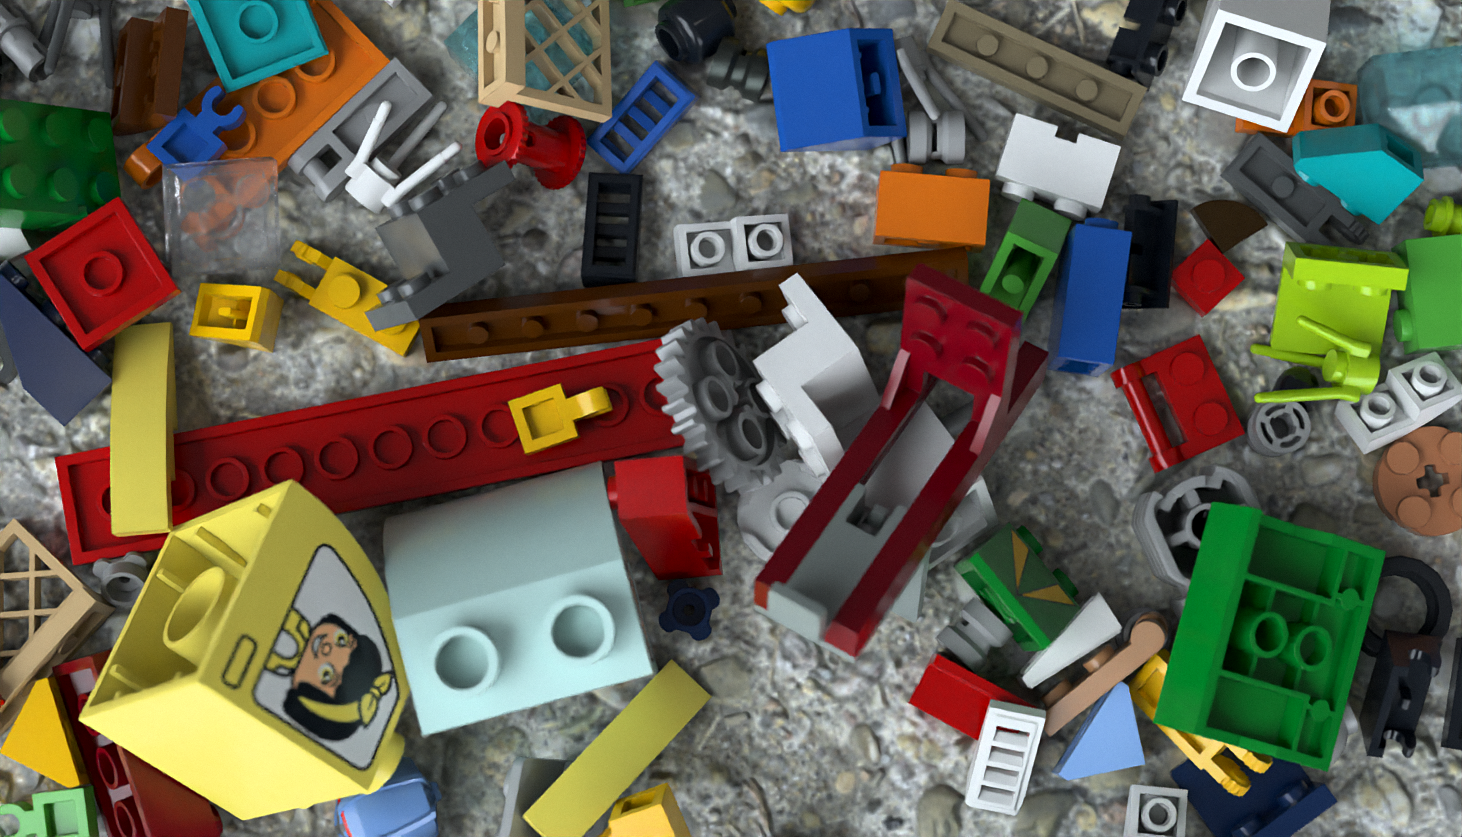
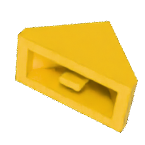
M200 283L189 336L273 353L284 300L271 289L261 286Z
M47 677L36 681L1 747L0 753L67 788L90 784L55 677Z

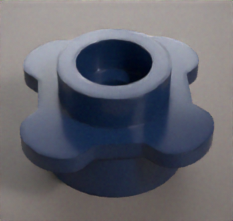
M682 579L672 581L667 587L669 595L667 608L659 615L658 619L661 628L669 633L675 630L690 633L691 637L696 641L706 639L712 631L709 624L712 610L718 607L720 603L717 591L710 587L703 590L689 587L687 582ZM686 605H692L695 608L692 615L684 613Z

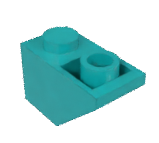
M1379 123L1299 131L1292 138L1293 166L1297 174L1308 184L1314 187L1321 185L1341 200V205L1351 214L1356 216L1363 214L1378 225L1424 181L1421 153Z

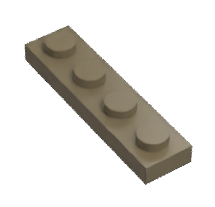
M948 0L926 48V52L1121 141L1125 138L1147 90V87L955 0Z

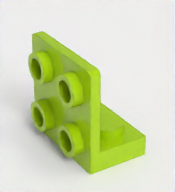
M1286 241L1269 341L1272 349L1327 355L1331 349L1338 350L1340 346L1299 326L1296 322L1297 317L1303 315L1352 339L1370 342L1372 344L1371 351L1377 353L1380 357L1392 290L1405 291L1409 272L1408 267L1396 252Z

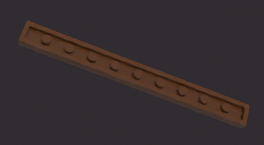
M965 246L445 303L418 320L427 363L657 338L670 333L669 330L690 319L695 321L701 317H704L707 324L716 321L720 330L788 323L781 311L788 306V303L779 285L796 273L801 276L834 318L904 310L907 277L918 262L969 286L968 257Z

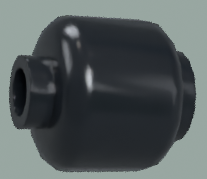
M669 0L659 8L658 24L655 26L656 38L664 52L673 60L678 62L683 60L694 65L701 64L717 52L723 37H735L736 25L734 18L737 16V10L732 0Z

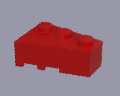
M684 455L614 461L615 475L608 478L610 507L612 510H618L619 521L658 581L723 575L716 485L711 481L709 468L699 472L697 470V460Z

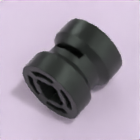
M732 36L723 37L714 57L707 85L720 90L734 86V89L740 92L742 98L758 104L770 77L767 49L760 47L756 50H745L742 40Z

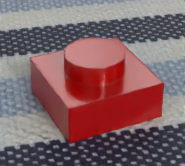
M1207 239L1172 271L1171 285L1201 317H1204L1237 287L1245 277Z

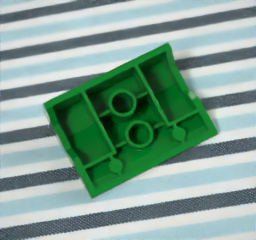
M1212 501L1153 723L1328 772L1386 551L1332 533L1282 521L1262 514L1263 510L1254 507Z

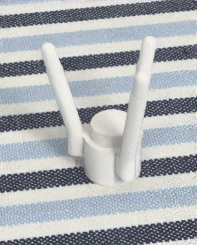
M385 100L381 103L356 157L345 170V173L351 177L345 188L358 202L372 212L379 214L385 206L390 208L398 203L404 195L462 150L460 142L452 143L397 185V182L402 177L397 169L447 109L445 102L440 101L435 105L388 162L376 156L370 163L368 159L392 107L389 101Z

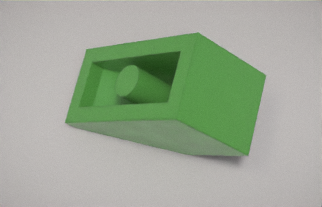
M1022 198L998 246L979 291L1024 312L1022 326L1059 256L1072 220Z

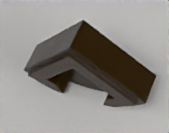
M1212 200L1199 204L1190 210V213L1207 239L1222 254L1268 225L1264 218L1254 209L1232 200Z

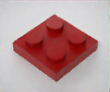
M119 196L24 256V259L80 347L86 352H90L182 293V290L125 201Z

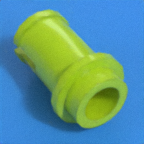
M1443 196L1440 200L1431 199L1424 214V229L1431 231L1433 237L1462 234V205L1454 203V199L1450 196Z

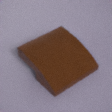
M167 6L154 21L131 17L119 31L110 103L113 136H127L154 130L168 124L177 117L189 11Z

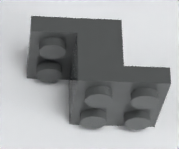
M479 159L462 169L457 168L431 183L432 188L419 195L413 194L387 209L391 219L375 229L402 274L403 279L378 292L376 295L381 303L364 312L375 332L420 319L506 265L473 208L474 204L516 180L505 160L485 167L482 160Z

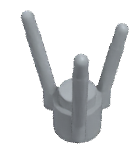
M911 36L894 40L901 93L913 89L932 120H937L940 112L923 83L928 78L953 110H963L965 125L980 142L987 141V133L933 66L926 50L919 51ZM903 138L891 142L896 163L906 164L907 159Z

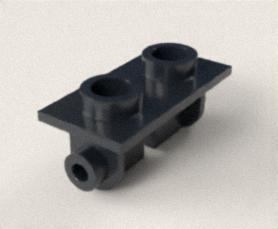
M1130 0L1123 17L1128 22L1140 24V28L1138 31L1119 27L1106 59V63L1109 65L1108 70L1127 79L1130 74H1133L1138 84L1147 87L1146 92H1149L1154 76L1159 77L1164 71L1168 59L1167 42L1173 26H1180L1184 19L1187 0Z
M1131 194L1129 195V203L1123 205L1122 212L1125 213L1124 231L1132 232L1122 309H1169L1178 200L1151 201V196Z

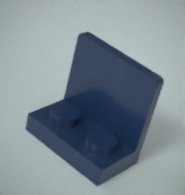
M1226 747L1221 755L1232 759L1251 781L1250 784L1252 786L1243 797L1234 796L1228 792L1205 769L1200 770L1189 758L1170 771V777L1178 788L1188 790V802L1214 837H1291L1338 802L1325 783L1311 781L1300 764L1272 757V765L1264 773L1260 774L1245 765L1228 747Z

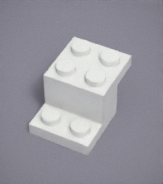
M796 273L779 285L788 303V306L781 311L794 332L753 360L762 379V382L757 384L755 388L771 410L769 414L778 429L787 440L793 438L800 448L798 452L801 458L818 479L824 474L829 476L845 454L835 433L879 404L881 399L858 347L801 276Z

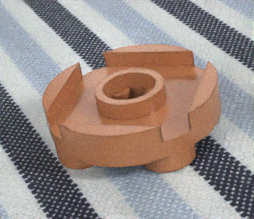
M1425 426L1419 427L1389 443L1373 471V491L1382 513L1390 521L1394 520L1400 527L1407 529V532L1417 536H1441L1461 529L1462 433L1453 432L1444 427ZM1425 466L1433 467L1435 474H1441L1443 478V485L1438 487V495L1435 497L1430 496L1428 489H1419L1417 485V478L1425 475Z

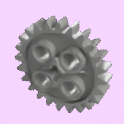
M704 317L695 321L690 319L669 330L670 333L661 337L663 345L655 351L662 362L654 365V370L664 379V382L656 385V389L667 397L668 404L664 405L662 410L664 413L672 415L676 422L672 426V433L683 435L685 439L683 452L685 455L694 452L697 456V470L701 472L709 468L712 483L716 485L723 482L728 493L738 490L740 495H744L774 482V477L782 473L779 464L786 461V457L780 448L787 445V440L778 431V427L769 414L771 410L755 388L757 384L762 382V379L757 374L753 360L749 362L746 358L745 344L742 342L735 346L729 329L721 333L716 321L707 324Z

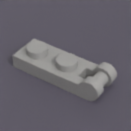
M396 57L297 149L287 162L288 166L298 176L306 175L315 185L314 192L324 203H329L345 189V185L351 179L345 173V170L356 157L383 101H389L392 107L368 162L372 161L435 101L430 91ZM330 148L342 158L331 170L321 161L322 156Z

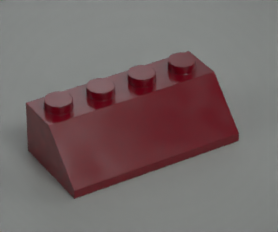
M113 647L53 666L52 670L90 784L93 785L94 796L108 837H220L223 833L222 820L217 809L212 804H209L208 799L78 720Z

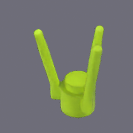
M1303 315L1297 317L1296 322L1299 326L1340 346L1338 350L1331 349L1326 357L1308 353L1274 350L1271 346L1258 343L1250 346V351L1253 354L1322 369L1323 379L1326 382H1331L1332 387L1258 392L1254 395V400L1257 403L1334 399L1357 403L1360 399V394L1368 395L1374 390L1380 374V358L1377 353L1371 351L1372 344L1370 342L1352 339Z

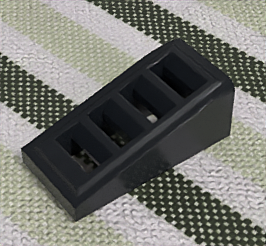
M589 172L581 263V279L585 288L638 282L643 175ZM600 194L630 195V203L599 202ZM598 217H626L629 219L628 225L598 223ZM597 239L627 240V246H597ZM596 261L625 262V266L596 265Z

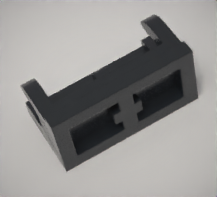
M1385 629L1359 716L1367 756L1382 758L1386 739L1399 742L1403 747L1401 752L1406 758H1410L1414 754L1417 744L1416 728L1432 677L1438 675L1442 663L1440 651L1443 643L1441 637Z

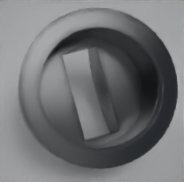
M1301 366L1292 367L1282 372L1277 378L1272 391L1319 388V382L1315 375L1310 374L1308 369ZM1301 401L1297 403L1302 405L1307 413H1310L1316 401Z

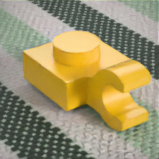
M560 383L508 401L526 455H531L580 438L576 421L592 418L613 410L607 390L603 386L567 398L564 386Z

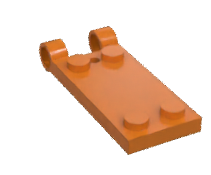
M308 0L329 54L230 93H226L218 75L185 106L196 117L202 111V99L206 92L218 85L226 93L224 99L216 107L218 115H228L238 104L247 112L244 122L239 127L229 131H222L217 136L225 143L228 149L220 156L218 165L210 167L200 177L212 192L192 207L180 221L179 228L198 247L209 244L219 236L229 224L230 219L288 165L287 162L295 151L390 62L331 0ZM166 125L146 143L138 147L124 163L123 170L143 190L156 185L170 171L165 164L146 148Z

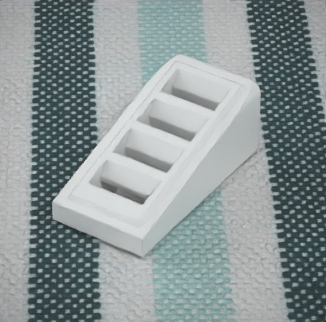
M1099 592L1092 593L1079 604L1081 609L1054 642L1043 651H1037L1024 665L1016 677L1021 687H1035L1121 632L1122 626Z
M990 699L967 776L965 802L968 806L1014 816L1019 814L1045 723L1046 710ZM997 726H1001L1010 729L1025 731L1027 733L1026 735H1022L1003 730H998L996 728Z

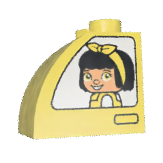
M291 479L173 527V532L169 533L78 720L243 821L295 808L306 809L317 803L355 794H371L382 787L396 770L403 755L404 738L394 728L411 689L392 619L389 597L376 570L361 546L343 523L320 500Z

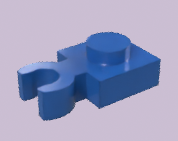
M218 85L206 92L202 99V111L196 117L183 107L177 113V117L169 122L146 146L153 155L190 188L228 149L225 143L217 136L222 131L236 129L244 122L247 116V112L239 104L228 115L222 116L216 113L218 103L226 96V93Z

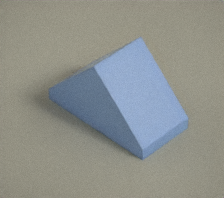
M1120 681L1096 701L1052 770V773L1069 781L1146 764L1128 685Z

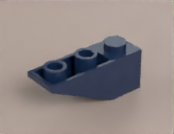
M6 259L0 264V321L23 389L65 427L112 381L111 371L106 368L112 360L99 346L90 352L82 350L75 337L66 329L67 325L52 301L46 299L42 304L37 302L25 290L30 281L16 266Z

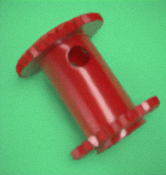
M506 101L500 107L490 106L479 122L475 138L477 159H481L485 167L503 160L506 161L510 169L517 163L533 167L537 182L551 190L564 188L576 178L586 154V136L581 123L572 116L559 115L557 118L554 117L552 121L549 120L548 124L544 126L528 121L527 111L524 110V106L521 103ZM505 133L504 140L500 144V136Z

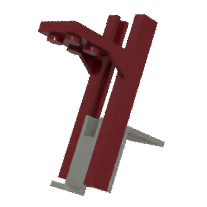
M918 262L907 277L900 349L880 405L754 579V610L854 664L890 611L911 622H917L923 609L932 544L1045 379L1050 352L1027 341H1024L1018 350L1024 312ZM942 379L974 395L970 421L909 508L898 505L889 518L886 517L889 510L877 503L872 509L865 506V484L938 381Z

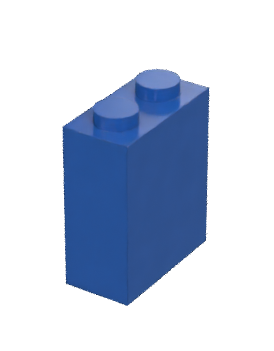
M1086 218L1084 225L1076 223L1064 240L1060 252L1047 351L1050 353L1046 370L1099 377L1114 365L1132 232L1118 230L1119 223L1104 218Z

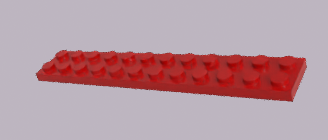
M660 338L175 433L173 436L176 481H171L173 527L291 479L320 500L337 516L556 473L597 461L607 463L683 448L685 443L683 435H675L671 431L672 426L676 423L673 416L664 413L662 407L668 404L667 397L656 389V385L664 382V379L654 370V365L662 362L655 351L663 343ZM560 383L564 386L567 398L601 386L607 390L613 410L592 418L576 421L580 438L531 455L525 454L508 401ZM110 446L54 457L74 566L93 564L101 558L113 560L123 557L131 551L144 554L162 549L170 532L122 537L112 534Z

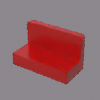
M932 654L907 701L908 704L977 741L990 699L1037 708L939 654ZM997 726L996 728L998 730H1003L1017 734L1020 731L1001 726Z

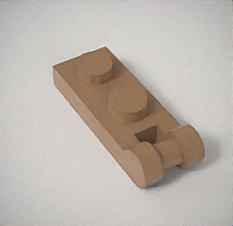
M1154 611L1142 614L1132 629L1131 638L1115 650L1109 643L1104 645L1083 663L1088 672L1072 684L1066 677L1041 696L1040 699L1045 704L1041 710H1046L1043 729L1049 737L1163 647L1169 631L1168 622L1163 615Z

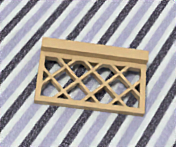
M478 0V103L500 107L506 101H512L605 123L612 118L609 0H591V4L587 7L584 6L581 0H561L574 16L564 26H562L543 0ZM530 9L551 35L540 45L525 27V13ZM577 22L592 39L593 52L588 57L567 32ZM554 41L557 42L575 65L565 76L562 75L544 52V49ZM530 60L535 63L552 85L548 90L543 91L526 86L525 64ZM578 72L582 74L593 88L594 103L582 100L568 82Z
M15 518L0 532V695L6 701L0 708V736L17 719L36 681L47 677H55L52 667L68 662L116 609L102 594L93 591L29 528ZM19 538L29 547V571L4 573V553ZM41 560L52 570H41ZM61 578L73 590L57 608L41 609V579ZM29 580V610L4 612V582ZM48 617L46 621L41 625V618ZM29 618V639L19 650L3 651L4 620ZM3 659H10L3 667Z

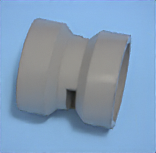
M925 110L908 111L906 128L908 164L925 165L929 160L941 159L946 165H963L965 157V119L963 110H946L937 120H932ZM931 124H934V152H931V150H932V127H931Z
M1297 402L1266 403L1250 413L1245 423L1244 432L1246 441L1253 451L1261 456L1274 458L1296 451L1304 445L1309 437L1311 424L1308 413Z
M973 597L961 610L963 619L961 623L958 621L953 626H946L935 639L961 665L977 675L987 664L989 649L991 647H1003L1013 636V633L997 616Z

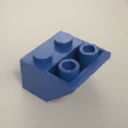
M846 28L777 40L766 44L781 152L870 150L907 137L892 29Z

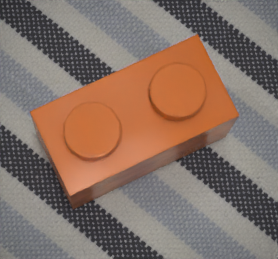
M893 164L890 171L881 170L877 181L872 244L933 250L965 246L968 253H981L986 244L990 179H978L977 171L963 168L946 169L945 176L923 174V167L914 164Z

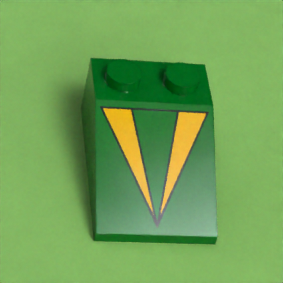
M1008 522L953 567L984 605L1013 633V640L1023 651H1043L1054 642L1081 609L1073 599L1079 592L1071 580L1059 568L1050 572L1037 555L1043 551V548L1025 526L1021 525L1015 529Z

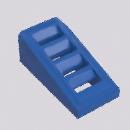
M655 60L614 107L612 118L605 123H601L588 137L586 143L620 174H631L701 96L661 60ZM658 81L678 99L673 106H670L652 89ZM642 98L664 116L658 124L637 105ZM627 114L649 132L644 140L622 122V119ZM612 130L635 149L629 157L607 138Z

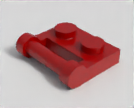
M1200 334L1110 373L1115 388H1122L1153 457L1148 458L1154 473H1158L1245 434ZM1152 373L1185 442L1178 446L1172 447L1141 379Z

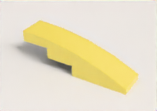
M171 322L130 325L115 335L110 418V491L112 534L117 537L173 532L171 481H176L173 431L178 430L174 337L173 324Z
M671 659L528 809L522 818L542 837H582L712 696Z

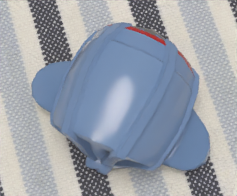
M401 757L392 776L375 792L371 794H355L336 800L334 831L339 837H437L439 835L437 802L442 799L437 782H429L419 771L411 757Z

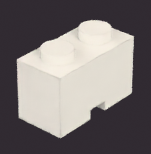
M1016 113L1010 124L991 185L1002 188L1001 195L1020 203L1021 199L1024 198L1031 202L1033 199L1052 204L1054 205L1053 212L1071 220L1084 221L1085 215L1094 218L1102 209L1121 146L1081 133L1078 134L1076 143L1055 137L1058 126Z

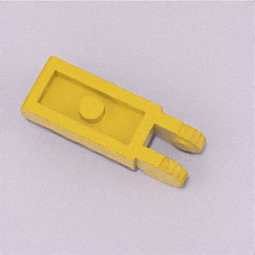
M296 240L290 251L295 253V256L309 265L314 264L326 271L317 289L302 281V278L290 271L279 269L273 280L309 300L308 304L311 307L406 358L421 332L419 320L375 332L364 313L381 303L376 294L388 287V285L337 257L331 259L318 250Z
M1165 648L1153 655L1128 684L1131 699L1152 721L1171 656ZM1156 724L1200 770L1205 769L1219 784L1223 785V788L1234 796L1243 797L1252 785L1248 779L1249 777L1240 770V767L1232 759L1221 755L1226 747L1250 769L1260 774L1264 773L1273 763L1271 756Z

